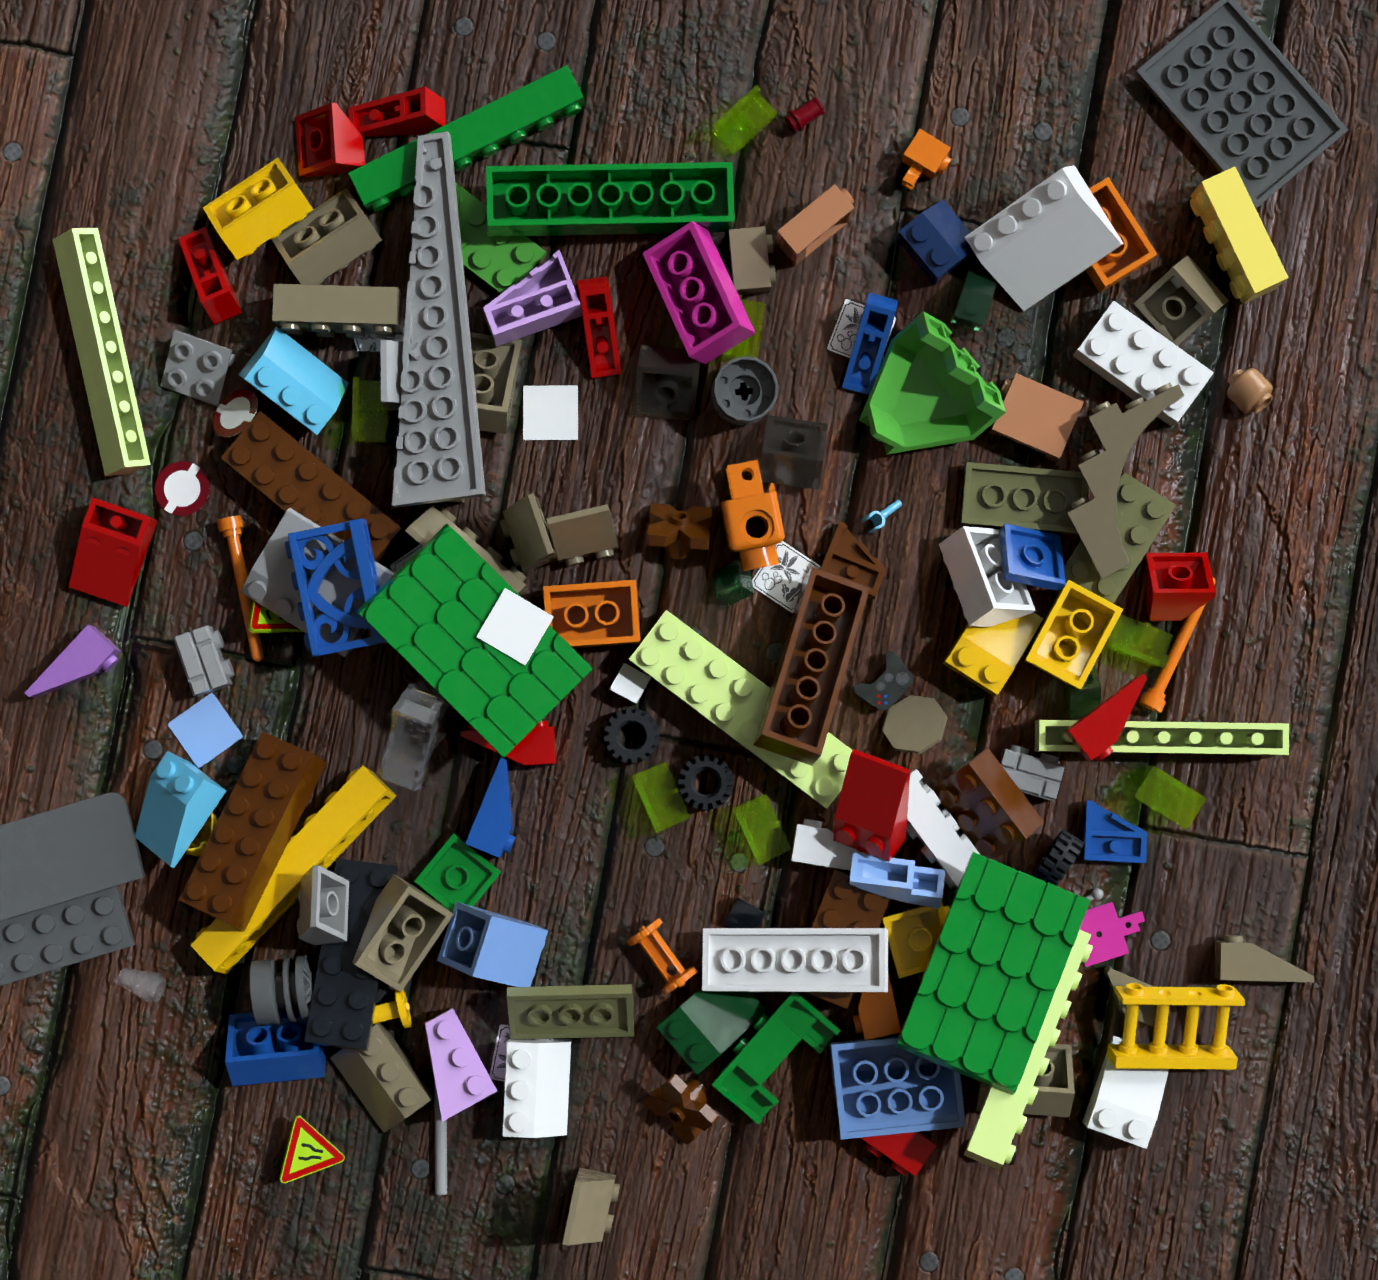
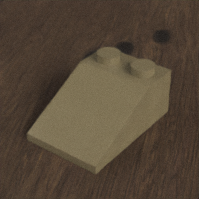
M470 332L479 430L507 434L522 340L517 339L496 347L492 335Z
M534 493L526 495L502 511L505 519L501 520L500 524L505 538H512L515 548L510 549V554L515 567L521 565L522 570L526 572L558 561L541 506Z
M608 504L546 518L559 563L565 562L566 566L584 563L583 558L595 555L597 560L614 556V550L619 549Z
M393 874L375 901L352 963L402 992L454 914L437 900Z
M579 1168L572 1194L563 1245L603 1241L604 1233H611L614 1215L608 1214L610 1202L617 1203L620 1184L615 1183L616 1175Z

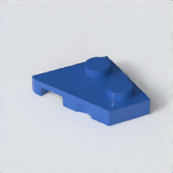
M1085 800L1083 860L1146 863L1148 832L1097 805V803Z

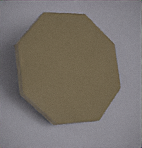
M909 695L888 709L882 731L895 751L921 754L942 740L948 717L935 698Z

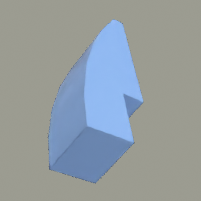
M853 853L849 884L901 902L940 908L943 898L945 870L915 866V861L892 858L888 862L872 855Z

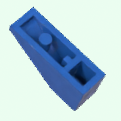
M869 292L842 388L866 395L870 394L879 371L898 300Z
M500 758L465 843L498 858H501L504 852L510 853L516 838L511 835L514 828L509 760L505 758Z

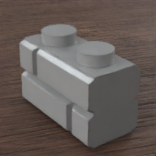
M204 626L173 638L193 696L199 697L232 685L230 677L235 676L230 660H224L220 648L225 646L219 630L214 631L213 627Z
M1011 745L1010 750L1002 749L999 763L1022 793L1049 801L1056 800L1065 765L1058 764V757L1041 753L1040 758L1028 755L1029 749L1016 745Z

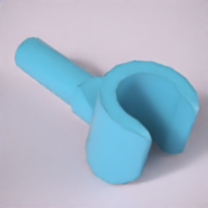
M896 500L880 512L873 511L861 519V523L870 519L874 524L873 529L868 531V533H873L882 528L888 515L902 506L901 501Z

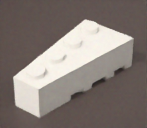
M917 769L910 770L906 832L912 839L916 837L920 839L924 845L920 850L931 864L936 861L945 870L944 882L951 889L956 886L958 889L971 854L973 852L980 853L968 837L960 832V827L951 814L940 806V799L934 791L921 781L923 776Z

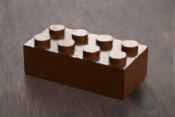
M832 868L810 928H879L890 898L849 884V874ZM854 992L806 993L847 1009Z

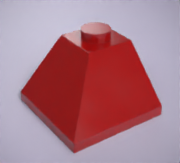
M331 102L295 116L299 176L347 174L365 165L363 136L337 103Z
M1207 552L1146 553V604L1150 621H1181L1215 598L1216 590Z

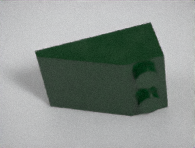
M701 985L662 1019L656 1028L698 1075L751 1027L767 1009L752 992L702 991Z

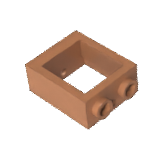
M834 184L777 231L776 244L794 266H797L852 220L855 208L852 205L855 202L853 197L845 188L840 190Z

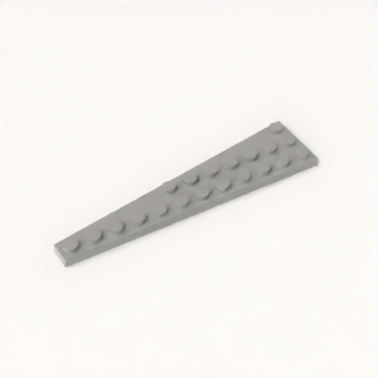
M448 131L418 136L416 186L413 199L415 209L414 221H412L411 234L413 235L412 251H410L409 264L411 266L410 280L407 285L402 355L403 370L401 372L400 384L402 394L401 406H399L398 412L400 423L399 437H397L396 449L398 451L397 465L394 470L392 506L395 508L486 496L451 135Z

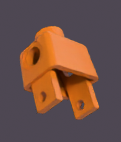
M758 460L727 465L726 473L731 500L722 501L720 507L729 549L732 552L740 553L743 571L778 565L776 545L784 540V529L774 483L770 484L768 493H764ZM742 472H750L752 479L744 480ZM759 518L765 523L766 532L763 537L753 538L747 533L746 523L748 519Z

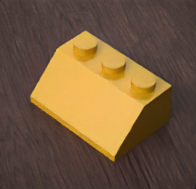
M276 158L203 207L217 233L237 261L244 256L252 254L258 246L269 239L276 238L281 234L282 230L294 222L303 220L309 212L314 210L279 158Z

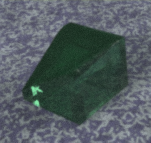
M735 560L712 572L717 599L725 604L733 605L754 594L750 570L743 571L740 561Z

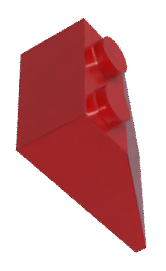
M853 749L850 754L834 817L833 841L889 862L906 840L910 769Z

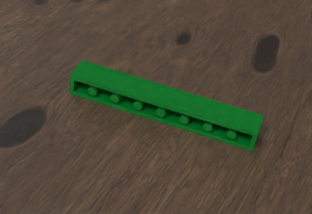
M568 65L428 134L447 131L450 133L454 169L462 171L473 164L472 160L482 155L484 158L493 156L500 151L499 147L509 142L511 145L517 144L527 137V133L535 129L543 131L551 127L555 119L564 115L566 118L576 115L582 110L581 107L585 105V101ZM418 139L348 173L368 212L374 210V212L381 211L391 204V200L399 196L407 198L414 194Z

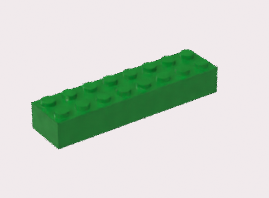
M733 162L486 166L488 237L674 233L691 221L706 228L709 233L729 232V229H733L735 223Z

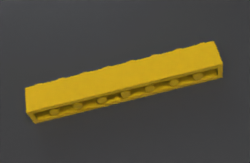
M365 766L352 771L341 789L331 793L326 798L325 805L318 813L310 815L305 820L303 828L295 836H291L245 931L216 918L210 925L203 927L197 933L196 940L190 946L214 971L226 975L298 900L301 877L315 865L327 869L397 795L373 771Z

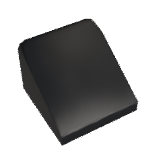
M738 897L723 924L729 928H757L765 912Z

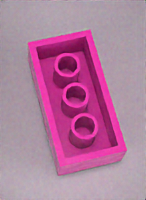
M691 221L642 253L689 357L707 364L756 333L714 241L706 228Z

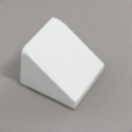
M624 663L609 690L637 704L651 677Z

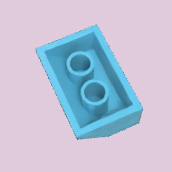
M277 326L238 374L316 435L319 434L336 412L349 384Z

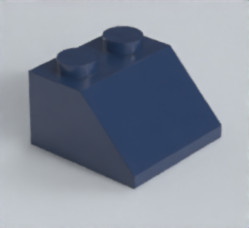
M944 200L920 213L904 226L896 237L897 241L934 285L974 254V251L965 239V236L971 232Z

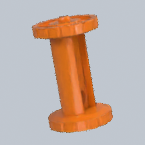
M657 918L646 927L644 925L638 929L639 932L626 942L629 947L637 943L640 944L667 982L661 989L662 993L666 995L678 986L680 988L684 986L685 981L698 971L694 966L686 970L683 968L656 930L663 923L660 918ZM668 966L676 968L677 972L675 975H670L667 972Z

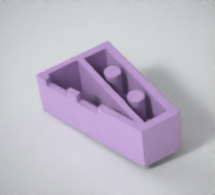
M560 249L539 268L536 267L530 271L526 278L516 285L513 284L483 307L485 319L496 347L582 316L581 304Z
M453 1008L424 1023L442 1122L497 1092Z

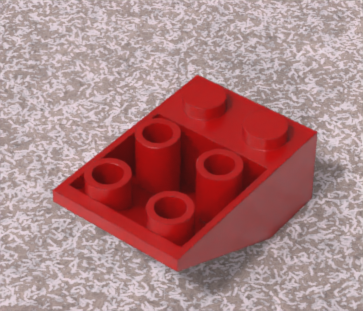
M92 497L81 527L69 587L128 607L158 520Z

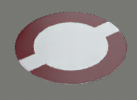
M248 389L237 390L220 403L213 418V428L219 436H234L249 425L258 407L255 393Z
M179 461L169 464L159 473L156 479L155 495L157 501L164 510L174 515L186 516L197 512L203 507L209 496L210 488L206 474L200 467L190 462Z

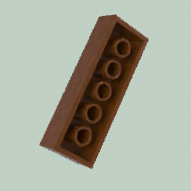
M259 411L221 457V459L285 512L292 508L320 527L361 518L366 519L374 560L378 563L383 560L406 532L261 411ZM351 530L333 534L343 541L352 538Z
M813 567L810 569L801 585L755 737L754 746L810 766L821 756L869 593V587Z
M262 731L179 901L245 931L327 762L309 751Z

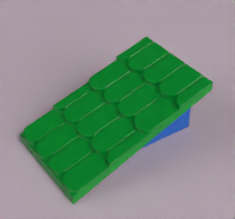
M445 524L356 612L502 757H505L593 668L550 625L526 665L476 637L505 588L518 596L520 595L448 524Z
M973 852L895 1047L1014 1095L1024 1074L1091 900Z

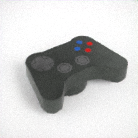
M894 651L886 653V669L874 683H858L853 689L857 696L881 711L889 709L913 683V676Z

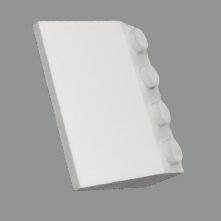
M1074 165L1061 168L965 236L980 263L1023 311H1026L1124 244Z

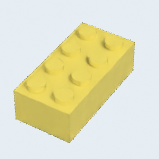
M1232 167L1202 181L1190 195L1192 198L1190 205L1194 214L1197 217L1200 216L1205 225L1203 232L1207 241L1210 244L1213 243L1218 252L1216 259L1222 271H1227L1231 279L1229 286L1236 299L1240 298L1242 304H1245L1277 289L1289 277L1236 167Z

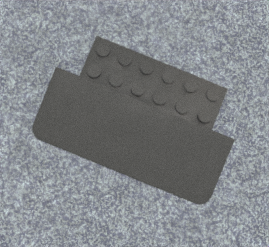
M114 792L106 793L0 825V986L136 945L119 885L145 878V873L126 800L120 794Z

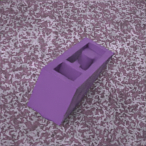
M87 625L28 688L25 694L28 697L38 698L101 674L103 671L108 672L118 662L119 659L116 656L121 650L95 626Z

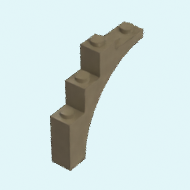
M1169 382L1153 391L1155 397L1145 402L1142 397L1134 400L1125 406L1128 411L1124 413L1121 412L1117 403L1110 405L1109 401L1092 409L1094 415L1090 416L1089 419L1106 451L1100 453L1097 448L1081 457L1083 463L1078 466L1095 498L1090 501L1088 496L1072 503L1073 510L1068 512V515L1102 579L1130 565L1121 542L1117 521V492L1123 467L1132 447L1145 428L1163 410L1184 397L1179 384L1172 387Z

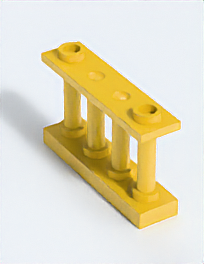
M1137 983L1115 986V994L1122 1004H1126L1123 1039L1119 1044H1108L1107 1056L1115 1068L1237 1069L1238 1058L1231 1048L1225 1044L1230 1006H1245V999L1235 987L1226 984L1217 985L1216 988L1145 987ZM1139 1005H1157L1153 1041L1149 1044L1135 1043ZM1170 1005H1187L1183 1042H1180L1179 1045H1167L1165 1043ZM1200 1005L1217 1006L1213 1042L1209 1045L1195 1044Z

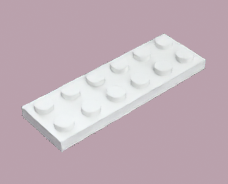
M703 928L702 991L888 992V929Z

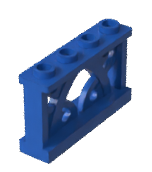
M361 518L288 533L289 541H285V549L288 559H293L295 571L291 572L294 589L300 592L301 602H298L297 606L301 621L305 620L308 633H304V643L307 651H311L312 656L316 657L386 643L356 612V607L354 609L355 616L351 615L354 600L361 599L365 603L380 589L367 520ZM351 530L352 538L335 548L326 536ZM313 539L324 543L329 553L325 556L322 551L313 549L316 552V558L309 561L304 553L305 545ZM343 557L346 564L350 558H354L357 564L356 568L352 571L347 570L341 563L340 558ZM334 564L342 575L350 579L361 580L362 587L353 591L347 598L344 612L330 604L319 593L325 576ZM307 569L315 570L310 582ZM315 606L324 613L320 615L318 618L316 616ZM338 622L344 624L342 636L338 641L329 643L322 638L320 631L323 624L327 623L331 626L330 634L337 630ZM351 626L371 629L372 637L347 642Z

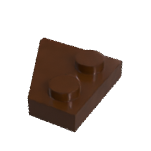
M840 521L820 570L869 587L867 597L875 599L887 569L877 558H874L869 553V549L861 540L858 541L847 529L848 526Z

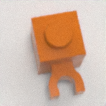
M919 129L902 158V162L910 166V169L902 179L901 185L912 190L921 174L933 180L937 172L943 175L952 160L947 157L951 147Z

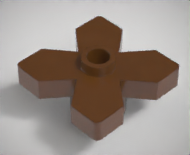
M651 504L647 545L664 547L666 554L674 559L687 558L693 549H709L710 529L708 528H711L712 508L694 506L686 511H677L669 504Z
M675 1073L661 1085L660 1089L656 1088L643 1101L655 1115L667 1117L672 1122L674 1133L685 1144L691 1143L702 1130L706 1131L719 1118V1115L706 1104L709 1095L707 1088L695 1079L684 1082Z

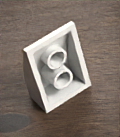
M1113 1035L1110 1044H1119L1123 1038ZM1106 1053L1082 1123L1090 1129L1147 1149L1158 1117L1169 1069L1115 1068Z

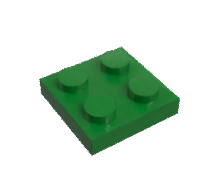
M455 833L452 834L414 881L451 912H453L456 901L475 906L502 873L475 849L465 844L466 842Z

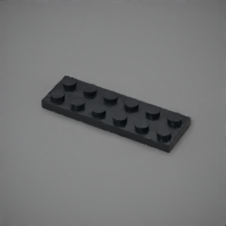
M336 859L334 873L349 881L347 941L321 944L305 1043L368 1051L380 980L352 962L375 901L393 874L398 876V866Z

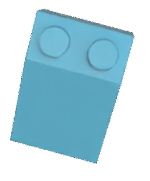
M167 751L150 776L135 838L166 864L175 868L226 790L191 762Z

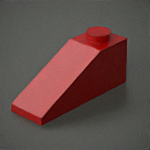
M421 87L349 107V120L363 137L421 135L446 125L445 99L427 87Z
M207 227L178 238L201 304L213 324L215 325L241 314L242 311Z
M604 276L577 280L591 377L598 378L622 374L608 278Z
M1144 673L1137 675L1065 730V733L1087 761H1092L1096 758L1100 762L1113 752L1110 746L1117 742L1147 680Z

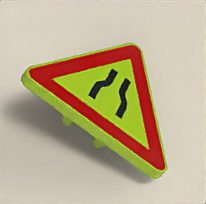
M253 600L248 626L250 632H303Z
M297 1115L293 1120L279 1180L282 1183H288L341 1163L345 1160V1156L305 1119Z

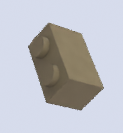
M765 226L729 229L732 280L738 295L769 293L771 284L776 283L775 265H769L768 253H773L772 235H766Z

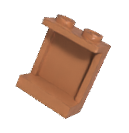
M1015 373L1012 380L1006 378L1000 391L1001 396L1004 397L1003 403L1006 413L992 424L989 433L1002 435L1046 454L1045 458L1056 462L1062 455L1084 402Z

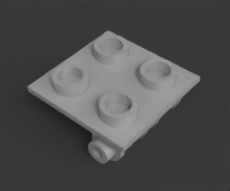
M174 330L161 386L218 406L228 366H232L235 355L232 354V350Z

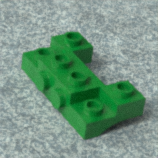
M791 992L769 1016L764 1013L752 1027L756 1030L748 1040L743 1037L732 1049L735 1053L732 1060L712 1082V1085L720 1093L739 1107L758 1125L762 1122V1118L779 1102V1099L762 1084L800 1040H805L821 1054L830 1040L840 1032L836 1025L798 992Z

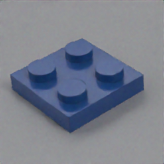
M1004 523L999 530L1004 580L1061 591L1066 582L1060 535Z

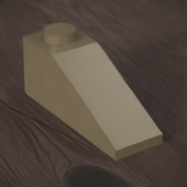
M1224 935V941H1215L1216 979L1314 983L1313 975L1253 943L1244 942L1243 936Z

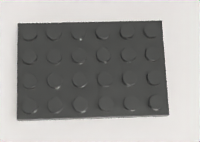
M1219 0L1135 72L1139 80L1221 173L1236 167L1255 209L1348 131V128L1235 0Z

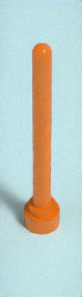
M241 515L226 517L217 520L219 533H223V537L227 538L251 656L254 661L260 662L264 658L260 633H252L248 630L253 600L241 593L248 578L239 535H242L241 529L244 528Z
M1205 605L1185 618L1153 687H1149L1147 692H1143L1138 702L1141 706L1161 714L1166 704L1164 691Z

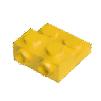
M941 902L940 908L918 906L882 918L884 928L888 929V943L898 978L925 971L950 909L949 905L943 906Z

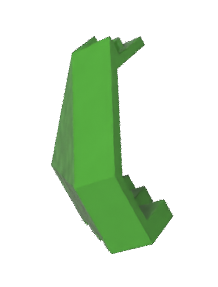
M924 311L891 339L859 419V422L870 427V433L877 441H883L886 455L974 440L1006 413L1002 396L997 386L992 381L987 384L976 371L980 367L965 347L959 350L949 338L952 332L947 325Z

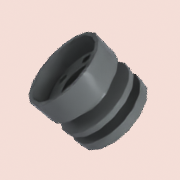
M742 356L730 360L719 370L711 384L710 399L713 409L721 419L732 425L747 426L757 423L771 411L778 398L779 385L775 373L767 363L755 357ZM740 386H744L745 391H750L745 401L742 400L740 395L735 394Z
M306 955L297 956L295 966L291 957H285L282 972H279L274 959L251 962L250 994L253 1014L258 1026L279 1024L283 1009H286L287 1016L291 1022L298 1020L299 1011L303 1021H308L315 979Z

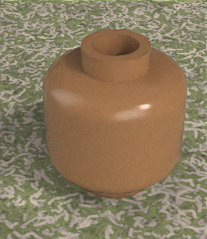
M1255 368L1245 371L1239 369L1227 381L1230 384L1226 392L1227 397L1245 414L1251 412L1258 414L1273 399L1271 395L1273 386Z

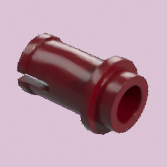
M814 97L795 111L789 110L788 115L784 118L792 132H802L805 125L824 115L825 111L818 98Z

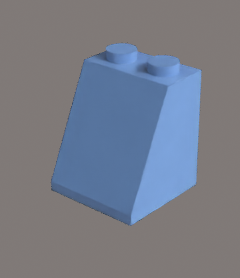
M456 901L452 912L454 915L449 921L437 961L472 977L515 987H531L548 930L522 920Z

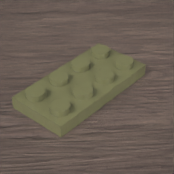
M966 462L960 524L1001 528L1005 523L1044 532L1078 534L1068 512L1073 510L1072 503L1087 496L1088 483L1082 472Z
M1124 472L1121 475L1117 492V521L1121 542L1130 565L1102 579L1084 543L1080 539L1064 565L1065 581L1070 580L1114 604L1176 507V504Z
M632 984L507 987V1007L511 1039L634 1037Z

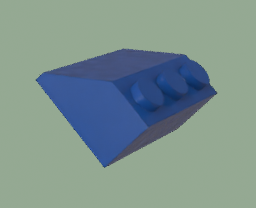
M283 1009L279 1024L264 1026L257 1025L253 1012L229 1014L225 1064L232 1086L325 1077L326 1047L305 1043L308 1021H303L300 1011L296 1022H291L287 1016L286 1009Z

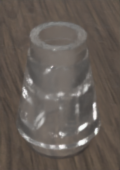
M124 967L118 975L117 984L149 1003L151 1001L158 1002L165 991L166 979L162 978L160 973Z

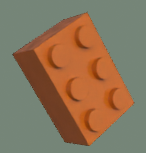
M1109 177L1089 189L1124 244L1085 270L1099 293L1146 266L1158 255Z
M636 580L543 586L545 612L554 616L549 625L572 648L641 643Z

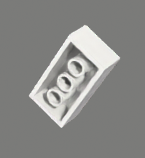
M1115 301L1109 305L1073 354L1075 358L1133 400L1142 397L1145 402L1155 397L1153 391L1169 382L1172 387L1179 384L1184 397L1157 416L1171 427L1181 419L1214 373Z

